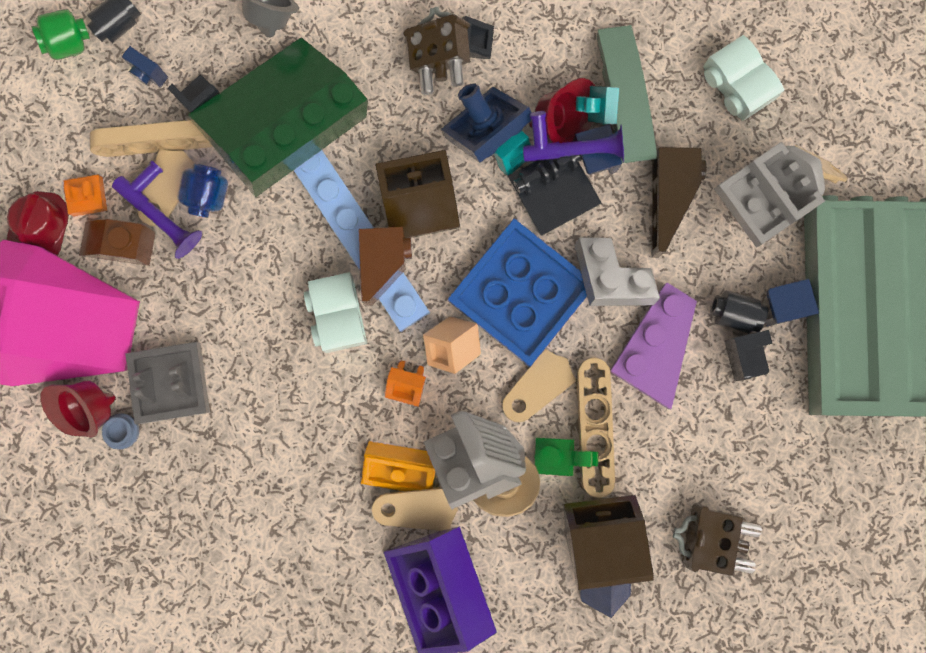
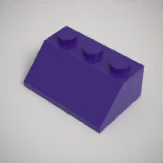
M460 526L435 532L383 552L418 653L468 652L497 633Z

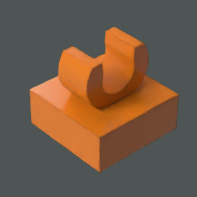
M92 175L63 180L69 215L75 217L107 211L103 177Z
M401 360L397 368L391 367L385 398L419 407L426 376H423L424 367L419 365L416 374L404 371L406 361Z

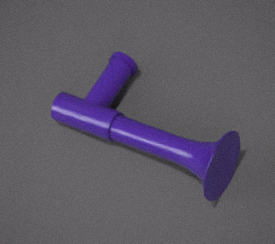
M537 111L530 113L534 145L523 146L525 162L557 159L574 155L609 153L617 155L624 163L622 124L616 133L606 138L566 143H548L545 121L546 112Z
M151 160L150 164L131 183L124 176H120L114 180L112 188L171 238L176 246L175 258L180 259L186 256L198 244L202 237V231L188 232L183 230L153 205L149 198L142 193L160 173L164 172Z

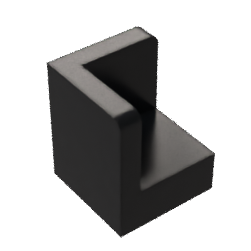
M201 74L181 92L173 83L167 88L190 113L220 93Z
M769 330L724 341L734 381L747 380L769 373L763 347L773 344Z

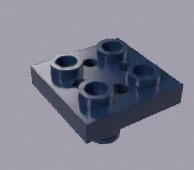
M472 83L463 87L458 93V98L466 109L441 128V131L448 141L481 163L484 159L492 156L508 139L520 133L524 126L531 121L530 113L532 112L528 106L495 87H491L482 95L480 87L476 83Z

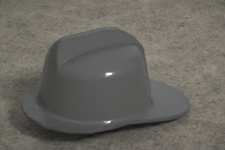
M242 0L244 18L257 26L269 38L274 36L276 30L284 29L291 14L297 13L300 8L294 0Z

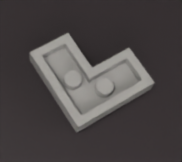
M579 237L574 246L589 306H646L656 304L660 296L651 268H620L612 238Z

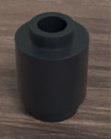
M104 0L87 14L91 19L87 26L101 42L108 38L113 44L137 24L136 19L141 13L130 0Z
M725 290L721 296L716 295L710 314L715 316V324L749 334L752 331L760 332L763 329L768 315V306L761 304L759 299Z

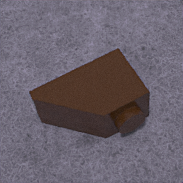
M111 219L86 221L79 256L150 266L156 232L139 223Z
M403 227L359 229L361 301L365 307L374 305L406 270L405 259H412L411 237L404 238Z

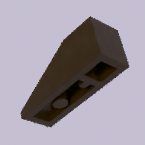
M659 147L657 149V157L652 160L651 258H659L667 251L702 181L705 180L707 164L706 160H702V148Z

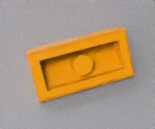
M372 441L368 442L364 454L361 484L399 491L433 488L435 469L427 451Z

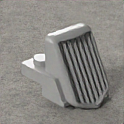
M782 142L714 188L756 248L825 202L822 197L825 191V182L821 160L796 146H785Z
M458 411L451 415L456 426L455 428L423 442L451 509L485 494L488 499L493 498L522 484L519 477L526 472L524 448L510 431L499 423L466 411Z

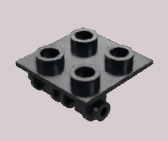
M581 155L534 161L508 175L511 184L540 236L602 204L579 163L582 161Z

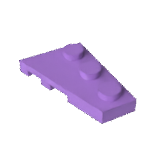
M666 282L659 291L660 299L655 305L649 307L613 364L610 372L668 410H671L697 301Z

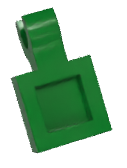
M536 438L535 466L538 474L573 476L574 466H598V452L574 450V439Z

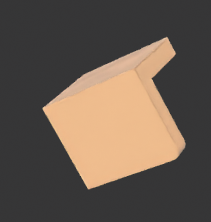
M448 317L423 334L427 364L429 366L456 374L481 354L477 323Z

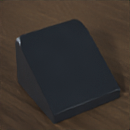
M468 16L462 17V19L470 23V27L467 29L470 58L491 59L494 26Z

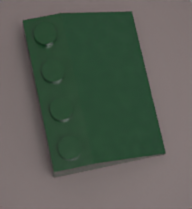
M301 37L188 114V116L256 198L367 117L368 99L342 69Z

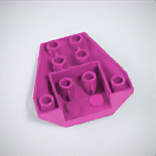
M2 240L0 242V384L12 387L127 371L125 353H131L140 301L42 247Z

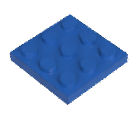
M514 218L447 301L471 321L477 323L481 329L528 367H531L586 299L587 294L581 271Z

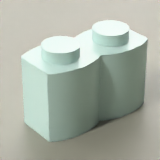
M744 35L711 55L703 66L705 70L704 77L707 83L712 88H718L725 97L724 104L729 113L733 116H738L742 121L776 100L784 91L777 75L763 62L757 48Z
M348 272L308 281L309 291L304 292V300L308 312L314 311L316 325L311 326L315 346H321L323 352L330 353L367 344L355 283L351 273Z

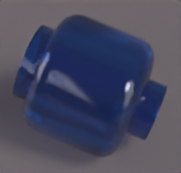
M193 163L192 168L185 169L182 172L177 199L181 204L188 207V214L208 218L209 212H218L223 209L228 180L221 175V169Z

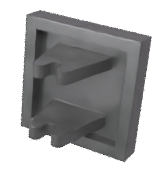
M192 342L125 353L134 424H145L210 413L201 343Z

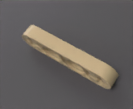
M191 120L101 128L90 132L91 153L103 157L156 153L159 150L178 151L213 147Z
M590 358L579 365L576 374L579 451H588L586 444L592 435L603 437L606 448L602 454L598 455V462L607 459V467L600 465V475L607 478V484L601 485V491H596L595 486L589 485V478L595 477V466H580L582 488L587 494L595 498H603L611 494L615 487L611 373L605 361L599 358ZM591 364H595L596 370L603 373L602 377L596 379V389L604 388V395L594 393L584 396V388L592 389L591 379L584 377V371L589 370ZM592 399H597L604 405V414L597 420L590 419L585 413V405Z

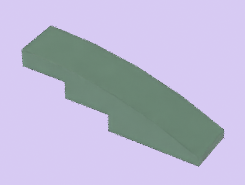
M632 25L598 29L597 43L603 62L602 75L604 84L607 87L619 88L617 124L611 125L613 133H616L622 124L624 163L656 159L657 150L648 94Z

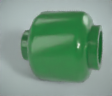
M67 9L40 14L36 18V25L31 26L41 53H48L54 60L82 54L85 51L83 40L90 39L83 18L75 19L73 13Z

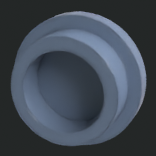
M128 414L112 415L102 427L103 440L113 449L129 448L139 437V425L134 424V418Z

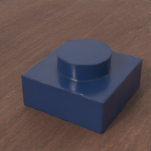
M131 46L122 55V58L131 67L129 73L144 85L151 81L161 88L168 79V76L158 64Z

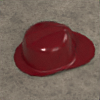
M582 77L574 79L557 91L541 96L537 101L535 112H546L547 139H550L552 143L573 142L575 134L588 131L592 127L594 122L588 121V113L576 111L577 97H589L590 86H595L590 79ZM532 120L529 122V127H531V128H532Z
M42 191L29 193L18 198L8 209L7 223L9 230L7 240L39 246L58 256L69 219L67 203L56 193Z
M90 380L71 385H50L44 387L40 393L43 411L57 429L70 436L89 438L96 437L98 429L109 420L111 416L110 405L116 400L114 394L103 392L100 387Z

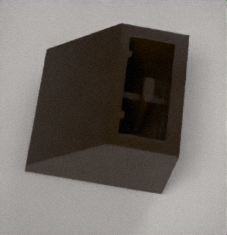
M446 150L375 164L389 227H403L404 238H414L460 228L454 186Z
M636 495L563 504L565 537L578 590L654 581L645 520Z

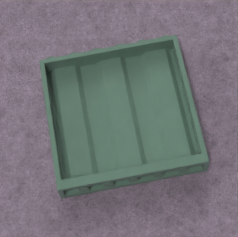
M835 195L822 196L825 202L804 216L805 280H810L819 314L806 317L809 415L926 417V198L920 199V202H908V197L896 196L886 198L885 201H873L872 196H857L851 198L850 201H838V196Z

